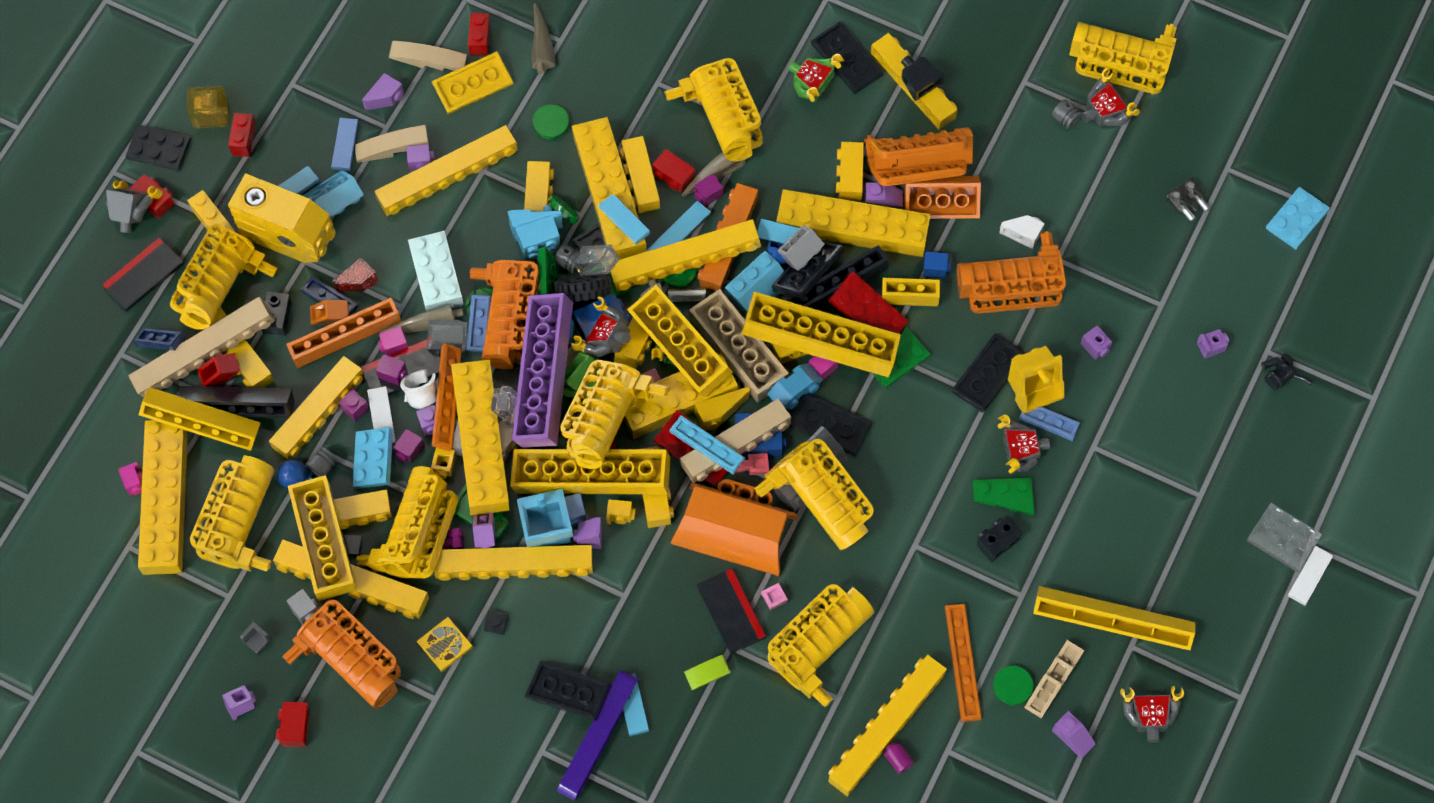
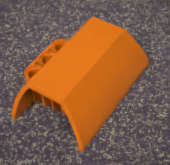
M725 479L718 484V490L701 484L691 483L690 489L693 491L684 516L672 537L671 544L779 576V543L787 518L797 521L798 515L795 512L772 506V495L770 492L761 498L755 492V487ZM724 488L731 489V492L725 493L722 492V490ZM744 493L750 495L748 499L740 496ZM761 499L768 500V503L762 504L759 503V501Z

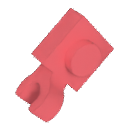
M748 454V460H744L736 472L749 470V475L766 474L769 472L768 454Z

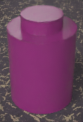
M893 742L885 748L886 753L884 756L899 775L914 765L915 762L901 743L896 744Z

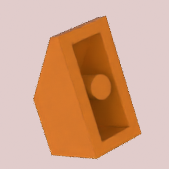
M325 300L310 306L311 325L335 323L349 316L347 300Z

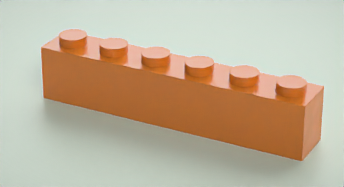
M737 183L735 189L730 191L729 205H725L722 214L724 218L722 221L719 220L716 230L750 220L758 199V189ZM727 257L715 263L705 264L704 269H700L697 277L700 280V287L715 292L719 289L722 291L735 257Z
M389 298L286 345L298 369L401 322L392 298Z

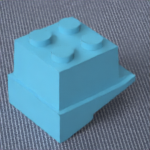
M550 205L544 206L543 212H531L530 209L507 211L515 241H518L525 259H536L539 248L546 247L552 253L560 248V237L557 229L563 228L561 211H552Z
M563 489L517 499L527 547L558 546L570 543V537H573Z

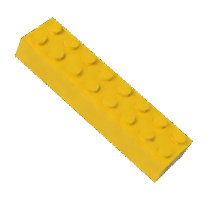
M608 117L573 125V138L610 261L614 262L647 252L645 238L635 245L599 209V204L611 194H614L638 218Z
M783 189L776 222L797 228L806 225L816 232V235L821 240L866 248H874L879 245L883 251L923 257L930 214Z
M753 292L741 333L745 336L885 377H889L893 368L901 336L894 332L758 292Z
M490 359L451 364L470 516L509 511Z
M155 420L145 421L138 557V568L143 575L182 573L188 431Z
M514 449L510 486L516 494H540L563 489L564 494H668L671 457L665 449H609L601 467L588 469L577 465L575 457H571L567 449Z

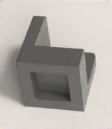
M254 622L240 636L243 643L257 655L272 641L269 635Z

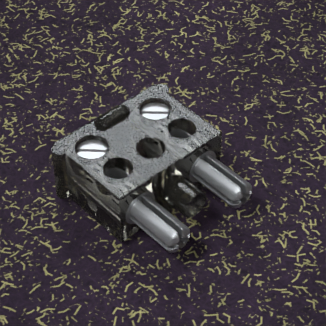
M1194 177L1189 178L1170 191L1165 199L1179 215L1184 213L1190 221L1194 220L1195 216L1189 208L1194 212L1200 209L1196 203L1204 211L1210 208L1203 200L1205 193L1194 181Z

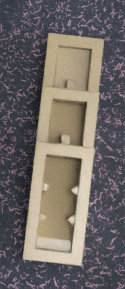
M392 41L389 58L420 68L428 66L441 71L444 68L455 71L464 67L467 54L445 48L403 41Z
M421 125L389 132L355 144L357 163L394 157L393 153L407 151L406 146L428 144L426 126Z
M1067 640L1024 708L1042 718L1084 653V650Z

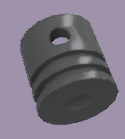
M1064 99L1055 107L1051 115L1060 124H1063L1067 130H1070L1079 122L1083 113L1079 112L1067 99Z
M563 244L555 256L556 264L573 274L578 272L585 259V254L567 244Z
M321 446L316 451V454L306 463V466L316 476L321 477L330 472L335 463L338 462V459Z

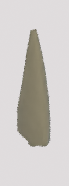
M534 3V39L531 52L532 69H537L538 74L545 73L544 69L553 68L556 66L548 28L537 4Z
M722 151L699 172L683 192L682 197L684 198L693 193L694 185L711 174L716 179L732 174L746 164L745 160L729 161L725 158Z
M451 304L401 321L380 333L400 326L403 333L457 325L455 318L464 315L463 309L453 310Z

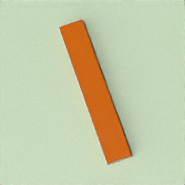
M446 343L441 347L432 446L450 451L453 443L456 412L451 364L460 363L462 349Z
M965 604L946 605L945 613L961 722L981 720V711Z

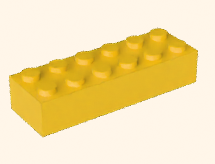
M657 285L653 286L627 309L703 397H706L733 373Z
M719 354L720 358L726 363L723 355ZM680 371L654 382L655 384L668 386L667 396L651 394L649 400L638 398L636 402L631 401L624 416V421L633 439H636L663 427L676 410L686 416L690 415L694 411L695 403L738 390V384L733 374H731L706 397H703Z
M326 475L289 485L288 490L317 600L321 601L356 591L335 503Z

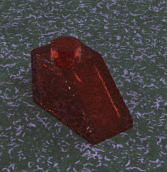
M360 257L335 278L333 284L337 291L364 292L368 288H372L378 278L376 272Z

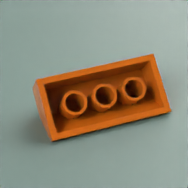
M957 176L904 185L905 210L930 214V219L980 218L981 181L979 176Z

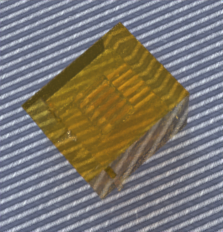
M223 86L187 88V113L194 128L229 126L228 99Z

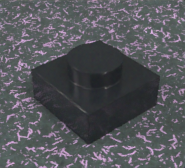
M488 610L484 631L503 635L508 615Z

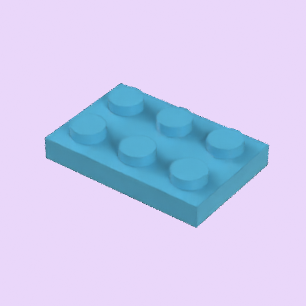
M1299 187L1268 223L1266 229L1297 250L1327 214L1330 207Z
M390 427L356 432L353 471L354 488L361 489L390 485L393 429Z

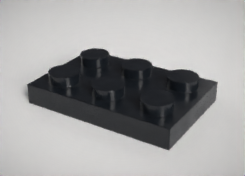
M137 124L126 153V158L132 161L180 171L191 138L187 135Z

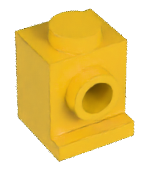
M435 449L431 469L442 479H446V476H452L457 458L455 450Z
M608 499L607 524L611 525V521L617 524H626V522L631 523V520H635L636 509L632 508L631 501Z

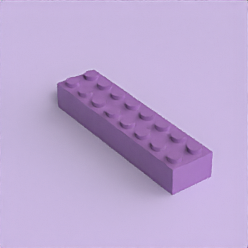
M564 293L529 296L512 435V440L522 448L557 446L573 308V302Z

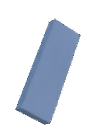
M340 118L331 165L332 170H351L359 124L358 119Z
M472 295L466 348L469 352H483L491 296Z
M1039 407L1026 414L1021 412L1019 420L1073 441L1080 425L1078 421L1043 407Z

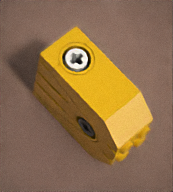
M246 173L228 203L240 235L253 243L303 263L318 262L321 256L325 255L329 241L333 240L336 233L333 222L330 219V214L311 199L264 180H259V178Z

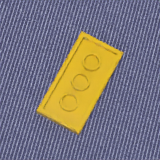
M497 51L433 80L432 84L447 114H451L514 85V82Z

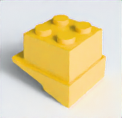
M1047 346L1034 348L1023 355L1019 354L1011 361L1008 381L1016 394L1015 401L1023 414L1064 399L1062 356L1054 357Z

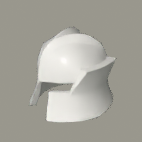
M426 369L405 376L400 383V387L405 392L404 402H408L411 407L416 409H424L435 403V373L432 374L429 382Z

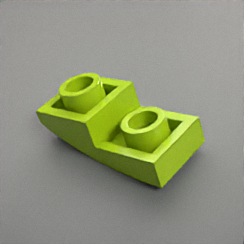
M720 655L684 673L691 689L695 690L730 674L731 671L724 655Z

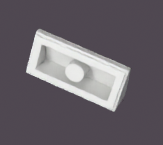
M706 288L668 289V298L671 302L703 301L706 299Z

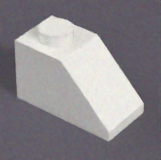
M1026 215L1002 222L999 233L1033 249L1040 234L1043 232L1045 223L1037 217Z

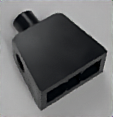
M908 55L902 59L901 63L905 68L902 70L901 78L914 101L919 100L943 84V72L925 57H920L914 61Z

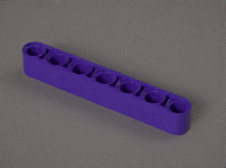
M623 670L618 673L597 721L592 722L557 789L558 793L574 801L577 800L624 712L623 707L627 699H630V694H633L632 690L636 682L639 683V678Z

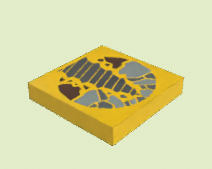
M449 617L417 641L418 645L441 672L473 648Z

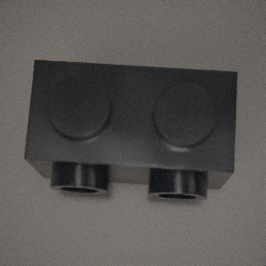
M267 291L266 298L262 300L266 302L275 321L268 328L261 330L265 334L285 336L292 305L291 297L286 293Z
M1009 516L1004 519L999 518L994 522V527L990 530L985 529L978 535L976 545L991 562L1022 539L1023 532Z

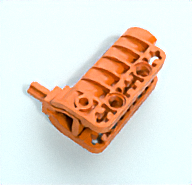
M968 127L954 129L953 132L943 130L938 134L928 132L927 135L923 136L915 134L909 138L901 136L900 139L894 140L893 138L875 139L871 135H867V139H864L871 173L878 183L883 186L963 176L967 173V165L972 164L973 134Z
M1046 231L1040 234L1042 246L1038 255L1034 257L957 264L959 298H969L971 310L979 314L1059 305L1062 301V292L1065 289L1066 280L1060 250H1058V245H1053L1052 233ZM1051 295H1055L1057 298H1056V301H1055V300L1053 301L1052 298H1047V297H1051ZM1030 297H1040V301L1032 302ZM1013 299H1018L1021 301H1019V304H1015ZM1002 300L1003 304L995 306L992 301ZM976 301H980V303L982 304L981 308H978L977 305H974L976 304Z
M498 260L493 262V264L487 263L486 269L471 268L470 279L486 280L487 285L493 287L482 360L490 359V366L494 368L514 369L515 361L521 362L522 358L520 352L523 350L529 296L538 295L537 292L540 290V284H538L539 269L531 261ZM530 267H532L534 270L531 271V274L527 273L526 271L529 270Z
M336 600L327 601L301 626L297 636L292 639L295 645L282 656L291 665L302 653L306 656L311 652L314 655L318 653L374 709L384 706L398 692L395 682L401 676V669L397 664L395 656ZM330 606H332V607L337 606V607H336V610H333V611H331V612L329 613V611H330V610H329V607H330Z

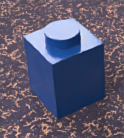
M925 252L923 277L946 278V272H950L951 268L948 254Z

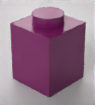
M711 174L694 185L693 195L698 202H701L706 207L723 196V187L716 177Z
M383 354L376 369L378 378L396 385L400 384L408 372L404 361Z
M353 389L339 402L342 411L355 423L369 410L366 400Z
M406 429L393 447L395 456L403 462L408 461L412 463L423 448L424 442L421 437Z

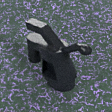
M1283 354L1281 359L1287 364L1283 363L1278 357L1261 362L1263 369L1272 366L1277 367L1269 371L1264 377L1265 382L1274 390L1282 388L1293 377L1306 381L1308 385L1312 384L1310 379L1294 373L1293 360L1286 354Z

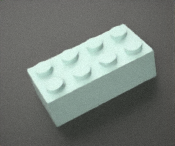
M445 231L409 239L408 242L426 312L450 304L453 308L464 306Z

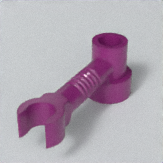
M454 528L448 530V540L444 541L442 549L450 547L452 549H464L462 529ZM433 547L428 550L427 554L432 552Z

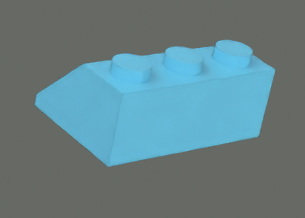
M341 170L303 196L311 199L329 213L331 217L334 214L342 213L346 206L357 203L364 194L354 177Z
M764 251L725 287V296L747 315L753 292L775 298L781 294L773 291L771 286L784 270L772 256Z

